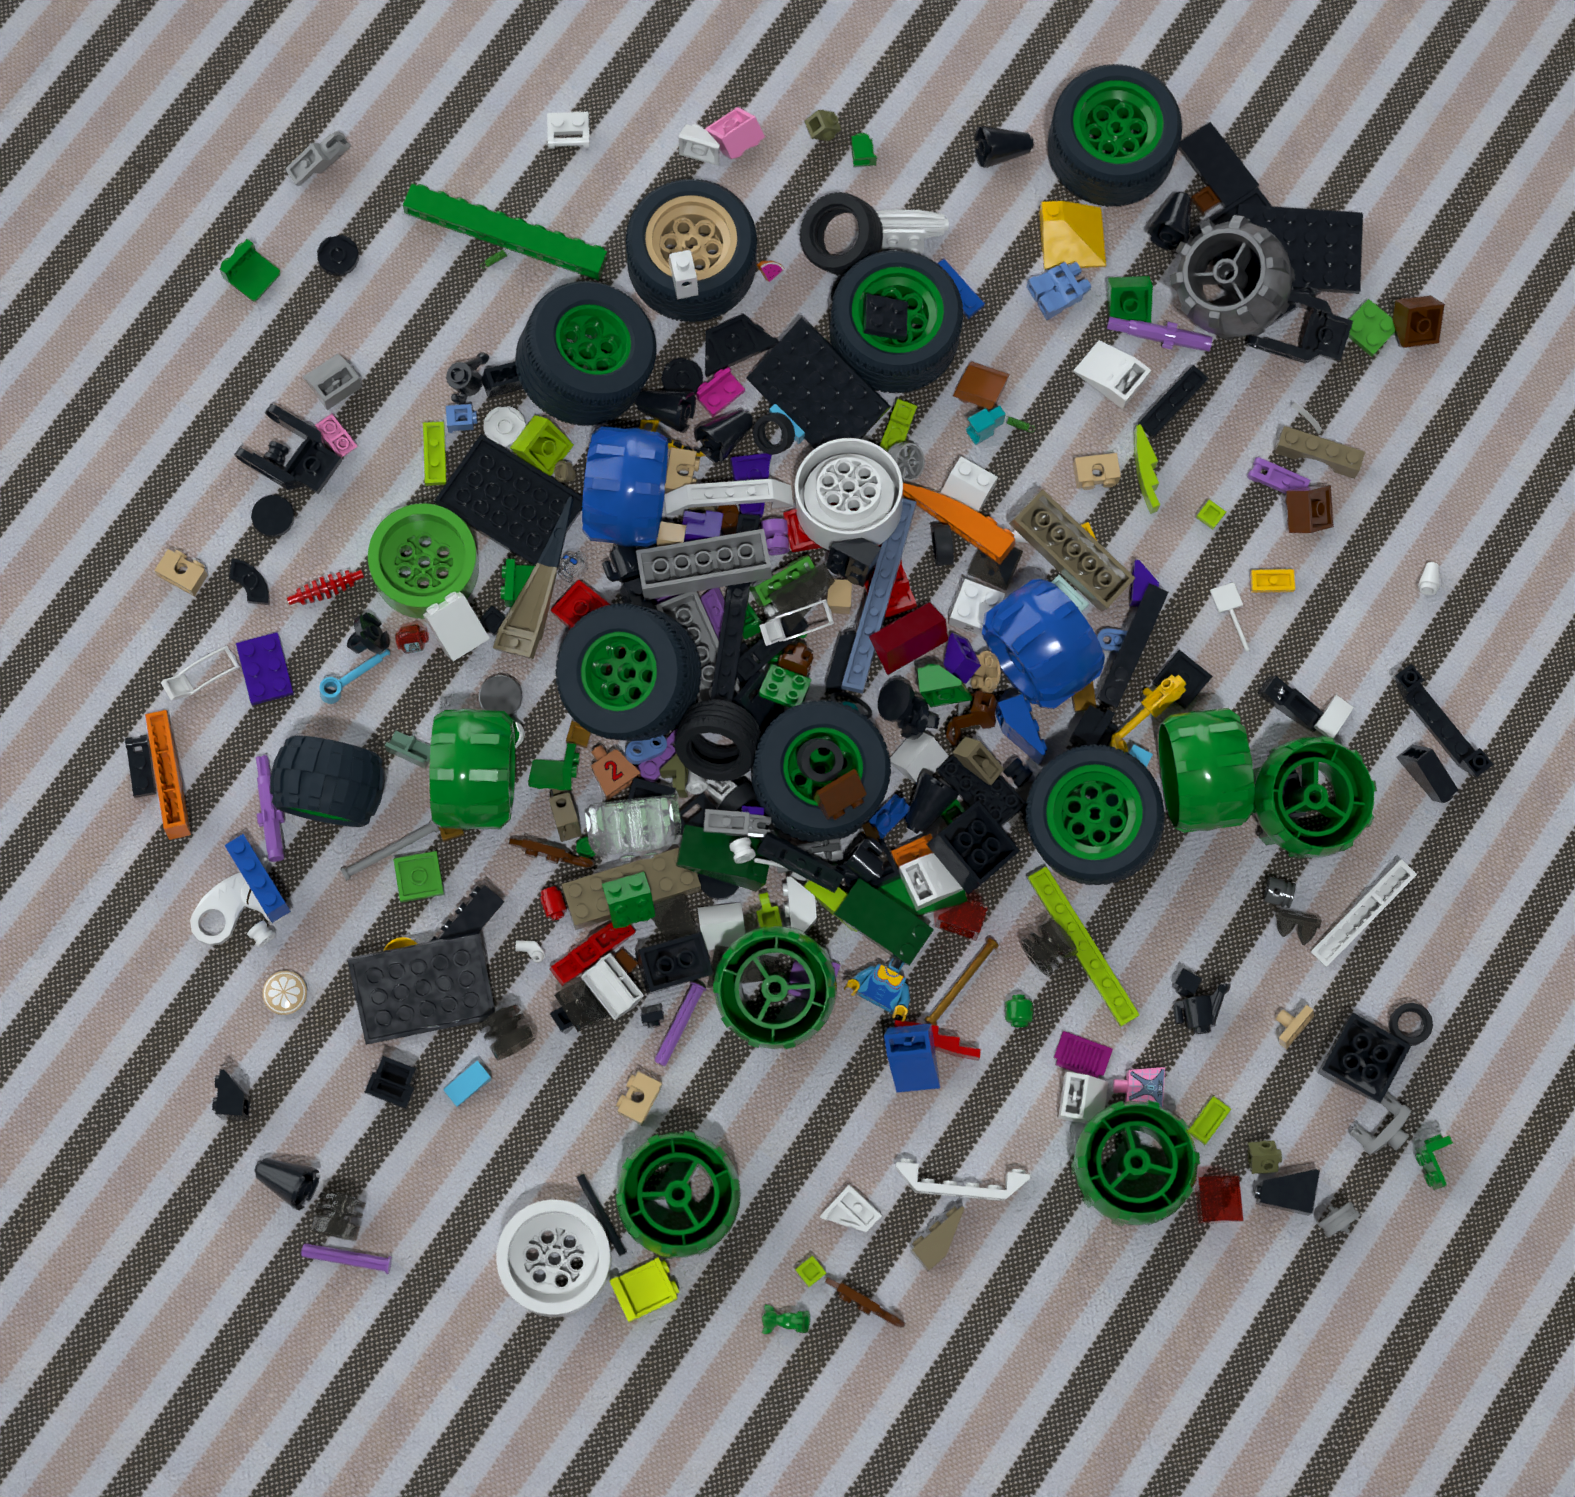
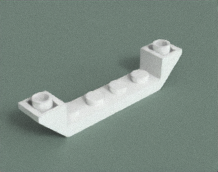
M774 479L690 484L664 494L666 516L683 515L684 511H688V508L762 502H771L772 508L793 507L791 485Z
M901 1159L900 1162L895 1164L896 1171L915 1193L1005 1201L1030 1179V1174H1025V1170L1012 1169V1173L1008 1172L1006 1174L1005 1190H1001L1002 1186L988 1185V1188H979L977 1183H966V1186H957L955 1181H944V1184H935L933 1179H921V1182H917L919 1164H914V1160Z

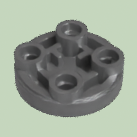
M493 676L486 680L480 688L479 702L483 710L505 711L509 716H512L519 710L522 704L521 688L514 679L508 676Z

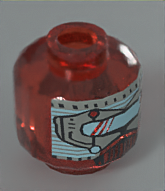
M419 624L402 626L399 628L398 633L395 634L397 648L405 654L423 651L425 643L429 642L427 631L423 630Z

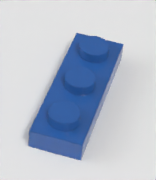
M945 259L937 263L943 267V270H946L956 284L962 299L963 314L969 319L981 310L985 303Z

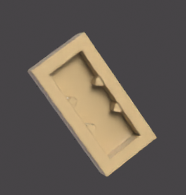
M1306 1005L1296 1018L1283 1009L1276 1017V1020L1286 1027V1030L1279 1037V1044L1286 1050L1313 1019L1314 1010Z

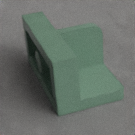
M395 731L390 743L386 742L385 744L387 752L424 769L427 768L430 762L431 746L416 740V737L413 735L409 737Z

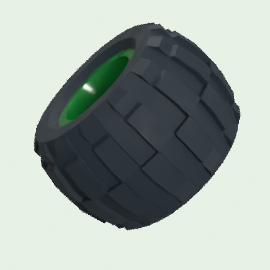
M301 735L289 737L285 740L284 746L280 748L273 763L270 776V793L273 795L271 803L278 810L298 817L341 826L363 827L370 823L371 816L375 815L381 803L385 786V770L382 768L383 760L373 751L344 742Z

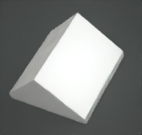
M923 732L918 739H906L890 757L891 765L917 785L923 771L932 776L936 769L948 758V755L934 737Z
M741 903L698 908L700 932H702L707 951L727 949L745 934Z

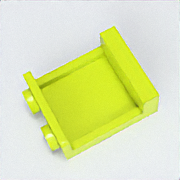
M657 1257L653 1261L620 1277L609 1280L629 1323L678 1300L676 1294L680 1292L675 1281L670 1282L667 1277V1273L670 1270L665 1260L660 1262L659 1257Z

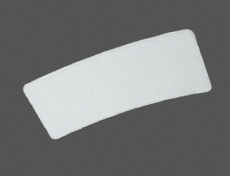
M1293 402L1291 407L1302 414L1320 434L1322 429L1313 416L1303 407Z

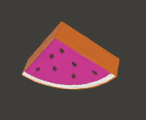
M762 261L757 264L763 277L768 282L784 270V267L775 261Z

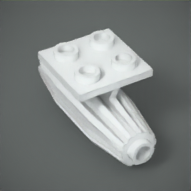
M923 210L876 211L883 227L882 252L903 250L915 252L916 254L919 253L922 256L925 238L942 236L944 231H948L949 227L948 218H945L944 214Z

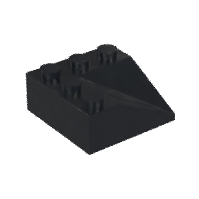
M979 800L926 843L967 894L981 886L1020 851Z
M1351 1013L1343 1024L1317 1073L1337 1085L1380 1104L1411 1045L1359 1015Z

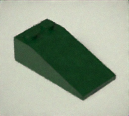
M685 825L676 866L757 892L766 884L769 865L756 863L754 859L759 858L769 861L770 859L757 853L762 840L747 837L751 841L750 847L755 851L756 856L747 862L735 863V854L730 850L729 845L733 841L745 837L704 832V828Z
M860 878L856 880L834 912V915L893 958L900 960L904 965L910 966L934 931L932 927Z

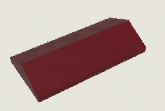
M931 602L926 603L869 636L886 674L889 675L948 641L946 619Z

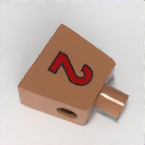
M600 745L591 752L597 760L591 768L607 801L630 786L634 778H641L639 770L617 749L607 753L604 747Z

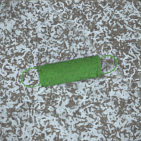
M502 249L484 261L486 266L490 267L507 257L505 250Z
M1008 417V425L1027 432L1029 426H1032L1029 423Z

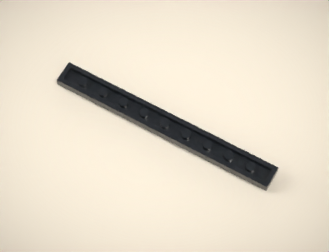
M739 514L736 533L759 530L760 516ZM751 582L728 586L710 700H725L733 703Z

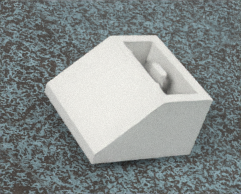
M1066 1072L1058 1119L1087 1124L1097 1113L1105 1109L1108 1082L1089 1075Z

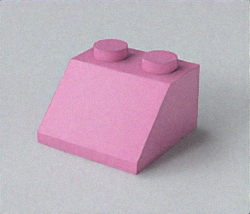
M739 107L705 128L720 145L722 154L730 159L740 157L745 150L758 145L760 140L765 138L756 117Z

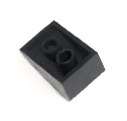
M702 932L642 948L635 952L647 995L714 974Z

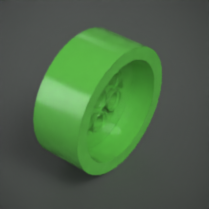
M413 504L402 507L388 515L378 525L370 540L368 565L378 593L391 608L403 615L425 619L423 614L427 612L426 609L435 603L439 605L444 602L445 597L450 593L461 592L468 599L475 588L479 575V559L473 536L463 520L446 508L433 504ZM423 541L431 542L429 547L424 548L420 546ZM406 550L412 551L409 557L401 556ZM443 551L449 552L446 558H440L439 554ZM423 561L430 562L427 568L420 567ZM404 571L411 572V575L407 578L400 576ZM441 572L448 573V576L444 579L437 577ZM426 581L429 583V586L425 589L418 587L421 582Z

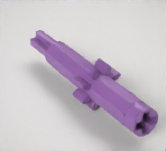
M1109 317L1107 329L1163 342L1162 348L1172 349L1173 345L1196 350L1210 351L1213 337L1206 336L1205 334L1177 329V324L1168 322L1166 326L1143 321H1128Z
M263 755L262 757H256L258 792L261 813H257V822L259 827H264L268 860L270 862H277L284 859L280 823L285 821L283 812L271 803L273 795L270 793L271 774L267 755Z

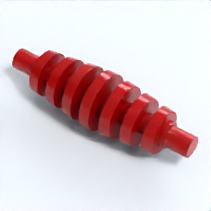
M345 570L346 576L343 577L341 572H337L338 579L335 580L333 575L329 574L330 582L327 583L324 576L319 577L321 585L318 586L316 580L311 581L313 588L310 589L307 583L304 585L305 591L302 592L301 588H298L295 595L287 597L289 606L298 602L302 605H307L306 599H309L310 603H315L314 596H317L319 601H323L322 593H325L327 599L332 598L330 590H333L336 596L339 594L338 587H341L343 592L347 590L346 584H349L352 588L355 586L354 582L364 578L363 572L359 570L352 573L349 570Z

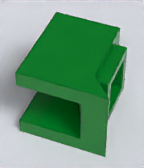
M858 133L852 136L853 167L876 166L877 156L874 155L873 140L869 138V134Z

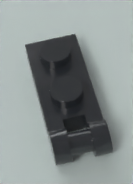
M140 735V738L135 739L132 737L125 738L134 798L155 795L156 787L148 735ZM142 746L143 752L135 753L134 747Z

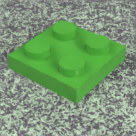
M1370 299L1349 319L1353 320V324L1348 337L1371 357L1396 332L1393 319Z
M437 851L393 859L401 903L444 895Z

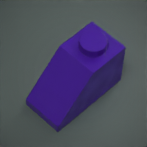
M1135 560L1132 566V575L1135 579L1131 582L1129 603L1131 607L1139 606L1149 583L1159 587V582L1140 560Z
M951 633L943 664L948 672L966 684L981 664L969 640Z

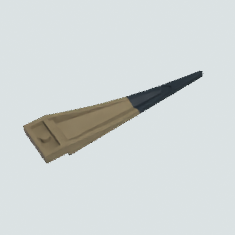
M572 496L568 498L553 533L529 579L499 627L493 649L534 659L539 641L543 637L574 501Z

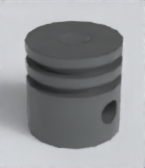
M1269 877L1263 902L1277 906L1281 904V907L1286 905V908H1290L1295 894L1296 883L1291 884L1289 881L1285 883V880Z

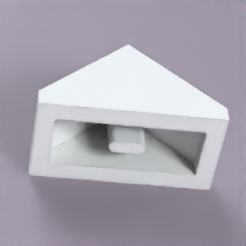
M705 779L707 783L705 791L718 805L737 788V785L731 781Z

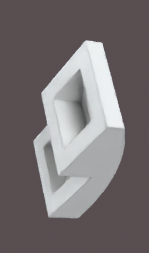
M1335 695L1314 728L1326 737L1334 738L1353 707L1338 695Z

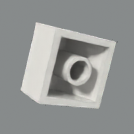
M961 456L940 494L954 499L979 513L994 489L998 477Z

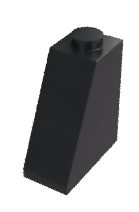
M856 631L844 632L839 637L826 681V693L845 691L842 689V682L857 634ZM867 678L865 688L869 686V678Z
M1412 744L1396 757L1432 801L1446 803L1459 791L1433 749Z
M1313 1169L1263 1180L1260 1182V1185L1255 1187L1254 1198L1257 1199L1256 1205L1307 1216L1313 1214L1320 1170Z

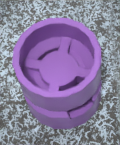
M784 519L762 521L760 529H764L768 554L782 555L788 553L790 550L789 539L785 537L788 535V522Z

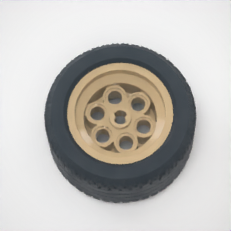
M683 179L659 186L641 200L632 213L627 226L626 254L631 283L639 297L651 309L669 319L680 320L681 322H703L704 320L708 321L724 315L745 297L756 272L757 233L749 210L734 193L711 181ZM670 244L676 246L674 249L671 250L666 248V246ZM690 245H695L693 246V249L687 248L690 247ZM690 250L694 267L698 265L705 267L700 271L695 269L698 295L677 299L669 266V254ZM709 250H716L717 254L710 255L707 252ZM684 282L682 285L687 286L691 283Z

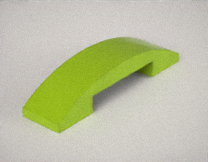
M897 399L879 447L888 452L894 444L905 442L917 409L916 405Z

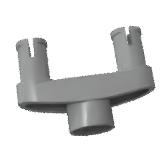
M1389 1092L1380 1104L1394 1115V1119L1378 1137L1373 1138L1360 1124L1350 1133L1351 1136L1365 1147L1364 1150L1369 1155H1373L1387 1143L1397 1151L1409 1138V1135L1401 1128L1412 1110L1406 1105L1400 1104Z

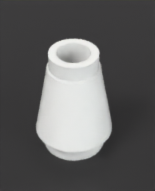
M1426 563L1418 584L1419 591L1422 594L1435 595L1439 590V565L1437 563Z

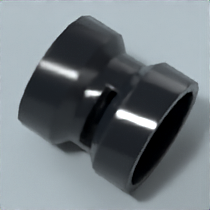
M1016 758L1003 771L1007 777H1011L1014 780V784L1018 788L1033 774L1029 768L1023 766V762L1019 758Z

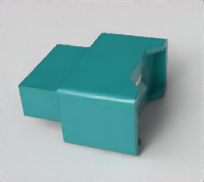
M998 406L989 412L985 408L967 418L970 426L966 428V432L973 443L977 445L993 436L995 428L1004 424L1006 414L1001 406Z

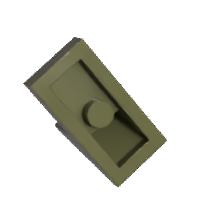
M675 754L659 772L664 779L673 778V788H676L679 798H688V791L686 789L688 769L680 761L677 754Z

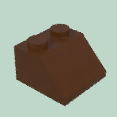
M1431 295L1395 300L1393 322L1401 347L1408 348L1439 343L1445 304Z
M1331 485L1303 487L1286 491L1289 533H1314L1334 527Z
M853 769L818 790L814 799L826 819L833 818L835 821L845 815L844 810L850 806L855 809L864 803L863 799L867 794L857 771Z

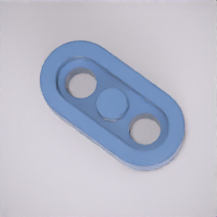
M1109 628L1101 630L1097 638L1102 650L1118 652L1127 631ZM1108 637L1110 638L1111 642L1109 644L1104 643L1103 638Z
M662 735L650 740L630 742L626 747L625 757L632 764L643 763L662 755L666 750L667 741ZM653 741H658L660 745H654ZM633 749H639L640 753H635Z

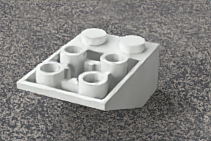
M1099 340L1073 372L1121 409H1124L1148 380L1151 369L1135 357Z
M934 853L900 866L898 870L916 911L964 890Z

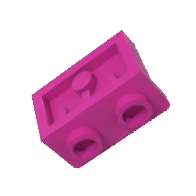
M729 367L725 370H719L713 376L714 379L709 383L704 382L697 389V400L712 417L716 416L745 392V388L731 374Z

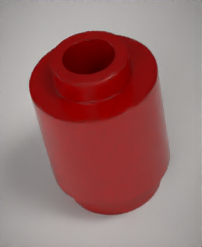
M556 886L542 890L540 892V900L546 918H551L552 921L563 918L567 908L561 891H558Z

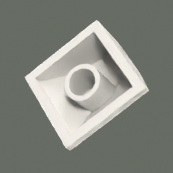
M686 124L679 134V155L719 166L720 145L707 130L699 125Z

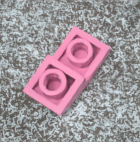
M332 413L315 425V428L321 432L327 444L341 458L357 448L355 442Z

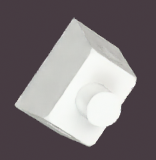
M686 250L669 254V266L677 299L698 295L697 276L691 251ZM684 282L691 283L687 286L682 285Z

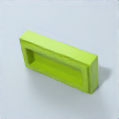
M1213 1096L1189 1128L1190 1135L1203 1145H1206L1231 1109Z

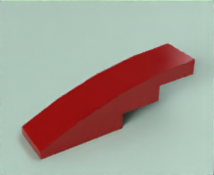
M611 922L590 936L587 941L570 951L566 957L552 965L549 970L563 987L624 943L636 931L631 925L624 928H613Z
M898 1020L894 1022V1027L921 1025V1023ZM932 1025L935 1050L956 1057L979 1061L981 1049L959 1046L960 1037L938 1035L939 1026Z

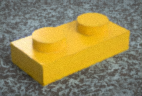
M1294 569L1251 570L1250 572L1251 593L1295 591Z

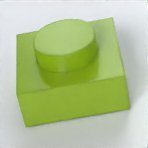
M1209 499L1196 518L1214 530L1226 514V511Z
M813 1255L795 1269L809 1288L827 1274Z

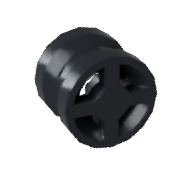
M270 441L268 445L269 450L264 454L263 458L274 465L283 466L285 462L284 457L288 455L290 450L280 443Z

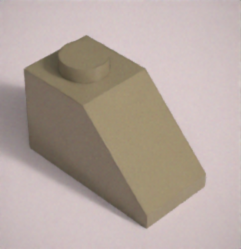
M965 737L952 752L964 767L988 785H992L1004 770L981 741Z

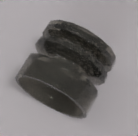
M1047 918L1037 927L1041 937L1030 932L1028 934L1029 939L1024 937L1020 940V945L1028 960L1047 977L1053 974V969L1058 970L1060 968L1057 957L1063 962H1068L1078 953L1069 935L1052 918Z
M518 1004L494 1012L478 1026L481 1033L487 1032L483 1036L485 1041L496 1038V1041L491 1044L490 1049L497 1061L519 1052L537 1038L530 1024L519 1026L525 1019L524 1014H518L521 1011Z
M320 1192L319 1198L329 1202L328 1205L317 1203V1207L326 1211L325 1216L314 1215L311 1231L340 1239L357 1241L360 1226L351 1221L352 1218H363L362 1213L354 1210L355 1208L365 1209L366 1203L354 1196L343 1193Z

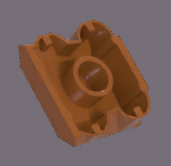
M971 361L953 397L958 398L959 401L964 403L976 404L980 411L985 408L987 411L992 410L998 402L1010 374Z

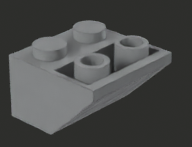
M336 354L303 376L327 410L362 388L357 374L339 354Z

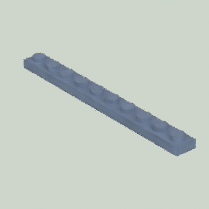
M903 499L902 514L898 526L891 536L882 543L842 682V689L861 694L864 692L875 653L869 636L882 628L916 509V501Z

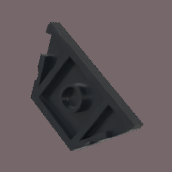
M744 314L706 331L705 376L709 377L721 369L724 370L727 367H731L775 347L779 340L776 337L770 336L765 332V329L754 324Z

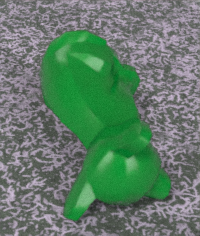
M764 1306L765 1313L762 1316L763 1334H770L776 1326L785 1329H795L798 1333H808L811 1320L809 1311L778 1315L772 1306Z

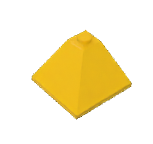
M1066 201L1041 202L1039 216L1044 270H1050L1064 262L1067 265L1077 262L1080 268L1106 267L1101 207Z

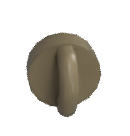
M559 461L555 465L554 475L557 481L569 482L575 480L576 472L569 461Z

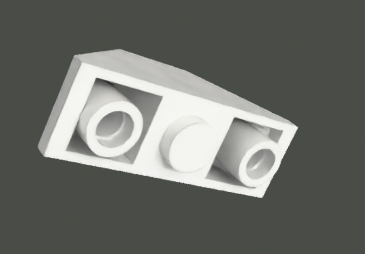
M789 876L786 877V883H782L783 896H788V905H784L785 918H790V926L786 927L800 929L806 934L817 919L815 896Z

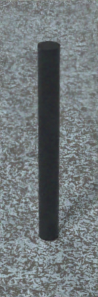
M585 1174L578 1176L576 1179L619 1257L626 1254L627 1251Z

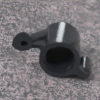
M480 352L476 358L464 363L458 362L449 367L446 374L447 383L460 393V395L453 394L451 396L453 402L458 405H464L468 396L475 395L480 391L482 376L476 370L480 365L488 362L490 358L488 354Z
M615 545L613 547V551L609 556L615 572L610 561L602 563L605 575L609 581L626 583L640 578L636 546L624 547Z
M867 837L850 852L842 865L834 867L844 871V877L855 880L860 878L866 883L870 880L874 883L885 870L882 867L884 861L869 850L868 847L879 855L884 852L885 848L873 838Z
M1231 984L1218 985V989L1211 996H1197L1175 1002L1173 1007L1175 1023H1184L1182 1012L1184 1008L1188 1030H1193L1195 1035L1210 1033L1211 1027L1216 1026V1020L1224 996L1229 992Z

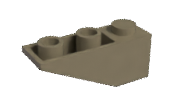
M963 1205L959 1209L956 1206L953 1207L946 1214L948 1218L942 1224L937 1221L928 1229L931 1233L924 1238L921 1235L912 1243L914 1248L911 1250V1253L927 1271H930L946 1257L965 1209Z

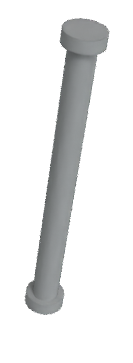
M431 820L429 825L347 869L342 868L340 870L347 881L350 879V876L434 831L435 833L439 832V829Z

